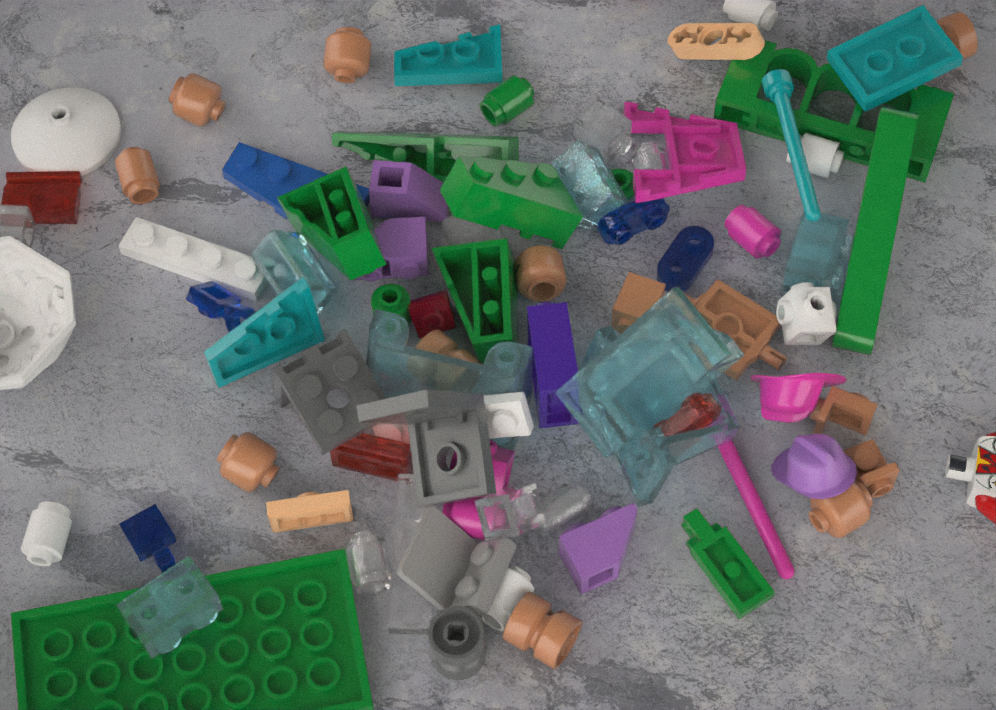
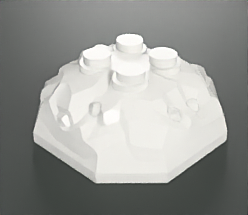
M5 236L0 237V390L21 389L56 361L76 325L72 277L70 272L13 237Z

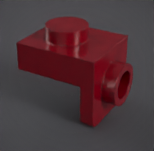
M447 289L410 300L408 309L419 339L424 338L433 330L440 329L444 332L456 328L453 308Z

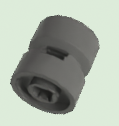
M461 606L447 607L438 612L431 620L428 629L432 663L437 672L445 678L452 680L468 679L477 674L485 661L486 649L483 623L475 612Z

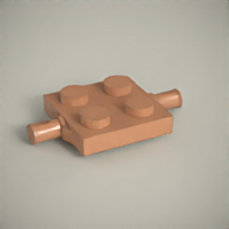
M717 279L706 293L695 299L681 291L678 287L674 288V292L672 291L669 295L668 302L673 303L686 312L683 321L673 331L672 340L735 381L741 377L750 364L758 359L776 368L777 371L787 361V356L769 346L770 339L781 327L777 316Z

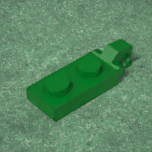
M697 508L683 516L684 519L681 526L690 538L686 541V546L690 550L691 556L738 619H741L774 597L775 592L726 526L722 528L718 523L710 526Z

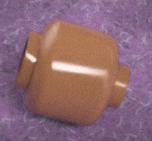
M341 27L336 29V32L330 34L326 39L323 62L325 70L333 75L334 79L338 82L354 83L356 78L365 76L369 71L371 42L357 28Z
M191 73L186 78L180 76L169 96V102L173 104V113L199 127L207 125L211 119L218 121L226 105V102L221 100V86L196 73Z
M536 245L525 249L516 258V282L519 292L526 299L536 302L550 301L559 296L565 289L567 278L561 254L556 249L546 245Z
M245 432L240 436L233 434L216 460L221 464V476L248 493L255 491L260 485L268 488L280 469L274 464L277 458L276 449L251 432Z
M855 479L847 491L835 497L826 499L810 498L812 510L808 515L812 525L820 533L826 532L832 537L843 538L863 526L870 519V508L873 506V501L866 487Z

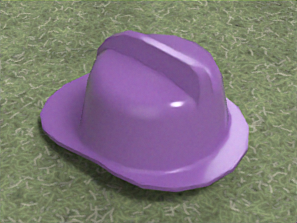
M826 434L798 435L793 440L792 446L778 455L771 466L772 475L779 482L794 489L801 495L814 499L831 498L847 491L857 476L856 465L853 460L844 453L840 444L833 437Z

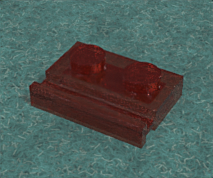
M80 171L6 172L7 182L6 186H4L0 210V219L3 225L78 223L81 199L80 186L83 183Z
M362 433L329 451L332 466L405 484H410L414 472L409 443Z

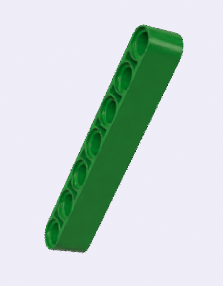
M887 107L880 108L836 322L837 332L834 333L832 348L867 355L872 353L919 113Z

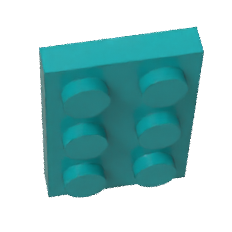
M921 5L828 50L827 61L864 112L961 66L963 55L926 7Z

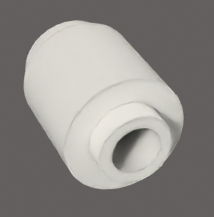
M725 0L723 5V12L728 14V18L735 23H753L758 27L760 33L764 30L769 31L778 17V11L775 10L776 3L772 0Z
M805 133L804 136L800 135L809 172L824 178H829L831 172L838 173L844 156V152L838 150L840 143L809 133ZM788 153L786 162L791 163Z
M45 501L39 503L38 508L32 511L21 545V551L27 556V560L30 563L38 566H50L51 563L59 562L62 559L72 526V520L70 519L71 511L66 506L56 502Z
M512 565L507 568L488 614L479 616L481 621L495 630L504 631L513 610L522 597L529 591L534 592V587L530 583V575L517 566Z

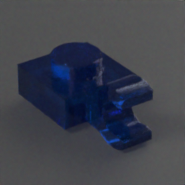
M214 281L191 286L185 299L198 307V311L208 318L217 319L223 317L229 332L241 324V317L246 320L256 313L251 307L241 305V298Z
M156 504L119 523L122 532L140 562L152 556L164 578L179 570L175 558L168 548L177 540Z

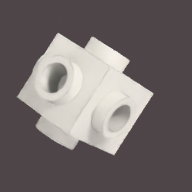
M808 282L793 285L791 290L778 300L776 316L778 322L782 325L784 345H820L837 332L835 323L837 309L831 298L830 287H814L813 283Z

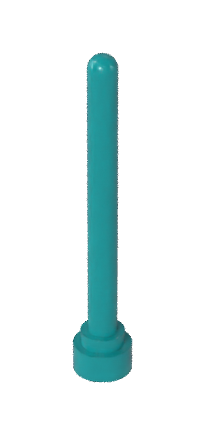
M773 70L762 78V86L765 96L776 105L806 219L815 222L819 220L821 212L790 103L794 85L791 75L787 70Z

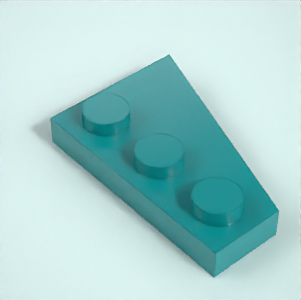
M501 24L490 26L488 33L472 36L471 32L459 34L457 41L446 44L432 41L394 51L395 86L502 83Z
M305 278L299 279L204 351L211 374L218 388L325 341L310 286Z

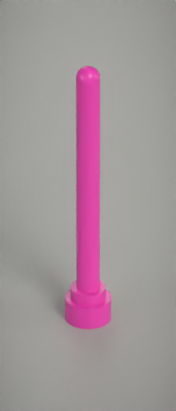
M722 401L709 402L698 408L694 413L701 431H706L708 436H713L779 576L783 579H790L795 573L794 567L727 430L730 416Z

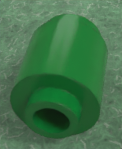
M512 75L485 94L484 100L479 104L480 110L492 126L506 125L533 106L535 92L532 85L525 78L520 79Z
M393 283L384 284L378 287L371 296L374 325L379 332L387 337H399L411 326L412 318L408 309L410 296L404 287Z

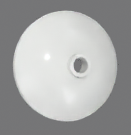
M60 88L36 97L20 111L12 126L11 143L17 159L30 172L49 179H72L86 175L107 162L119 144L121 122L115 107L103 95L85 88Z

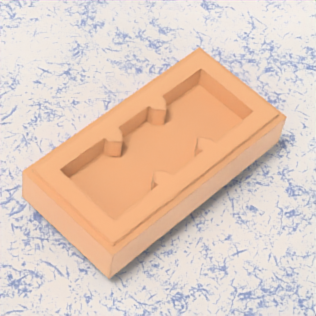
M349 490L324 494L305 492L298 495L297 498L266 502L268 519L274 533L352 522L354 520Z

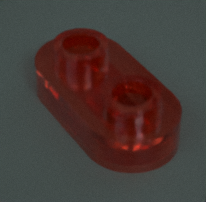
M694 393L682 402L681 409L669 419L661 420L652 427L647 443L657 458H667L681 450L719 417L722 408L712 394Z

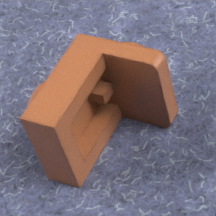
M832 386L826 399L819 397L815 410L811 413L810 419L816 421L813 434H822L829 420L866 436L878 404L869 401L867 397L860 393H849Z

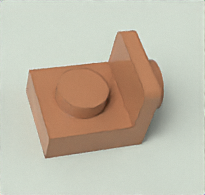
M873 439L843 450L856 465L857 476L855 479L866 487L872 498L881 497L893 489L900 469L895 462L887 464Z

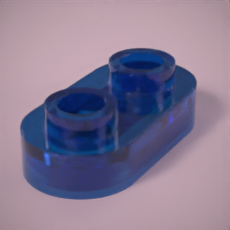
M664 198L642 203L632 201L606 214L599 221L597 231L606 244L622 245L638 233L647 229L654 230L663 225L667 220L670 206Z
M688 226L678 233L657 265L656 279L658 282L666 284L665 291L671 293L672 291L674 292V288L678 287L684 292L693 285L712 257L714 248L712 234L701 226ZM691 240H696V241H699V242H701V243L694 244V243H692V242H690V241H691ZM676 266L681 268L682 270L673 271L671 268Z

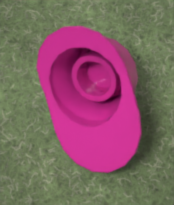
M806 373L779 377L752 375L750 377L753 381L759 382L762 417L766 420L786 423L799 422L807 418L815 410L822 388L837 386L847 381L845 376L830 373Z

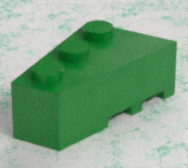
M459 156L440 188V192L454 217L496 230L501 225L520 230L519 237L529 240L533 235L541 236L552 240L551 246L563 249L583 218L552 164Z
M347 166L277 197L294 230L349 280L356 279L362 275H368L386 265L364 199Z
M508 239L431 248L478 360L483 363V367L520 362L515 260Z

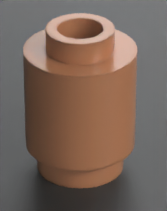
M129 147L123 150L115 159V166L124 195L134 204H145L153 201L159 194L160 183L151 153L139 147Z

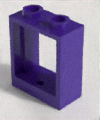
M546 301L535 306H527V349L539 429L579 424L580 381L567 302L554 303Z

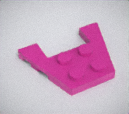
M624 102L623 116L626 133L664 134L670 169H634L633 188L636 203L745 181L746 164L737 123L693 114L687 120L670 116L668 109L656 107L654 113L637 110V103Z

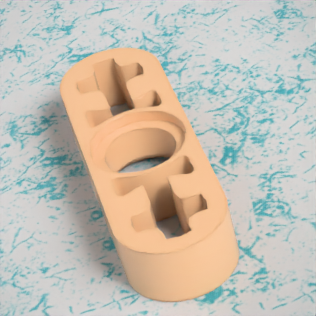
M686 23L676 27L668 36V44L679 59L747 60L759 54L765 45L763 36L758 27L753 23ZM722 37L717 43L709 45L714 40Z

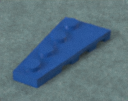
M240 142L222 168L224 179L259 202L265 201L274 207L277 214L285 219L288 217L277 197L327 175L325 172ZM356 184L367 208L370 202L369 188Z

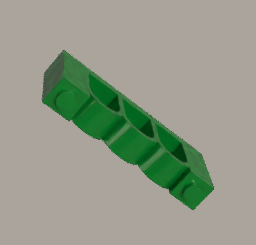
M765 40L762 51L753 58L731 61L716 98L713 119L737 123L739 129L785 142L775 103L760 98L764 91L762 78L773 70H787L791 77L800 81L806 89L799 110L792 108L799 135L804 136L805 133L838 142L840 143L838 150L844 152L843 159L866 166L869 165L875 132L858 127L864 110L830 63L818 68L816 61L809 54L792 48L776 50L777 43ZM922 84L916 90L912 89L883 103L898 110L919 113L907 178L926 183L955 93ZM830 90L841 91L849 95L855 103L849 125L810 114L809 111L817 95Z

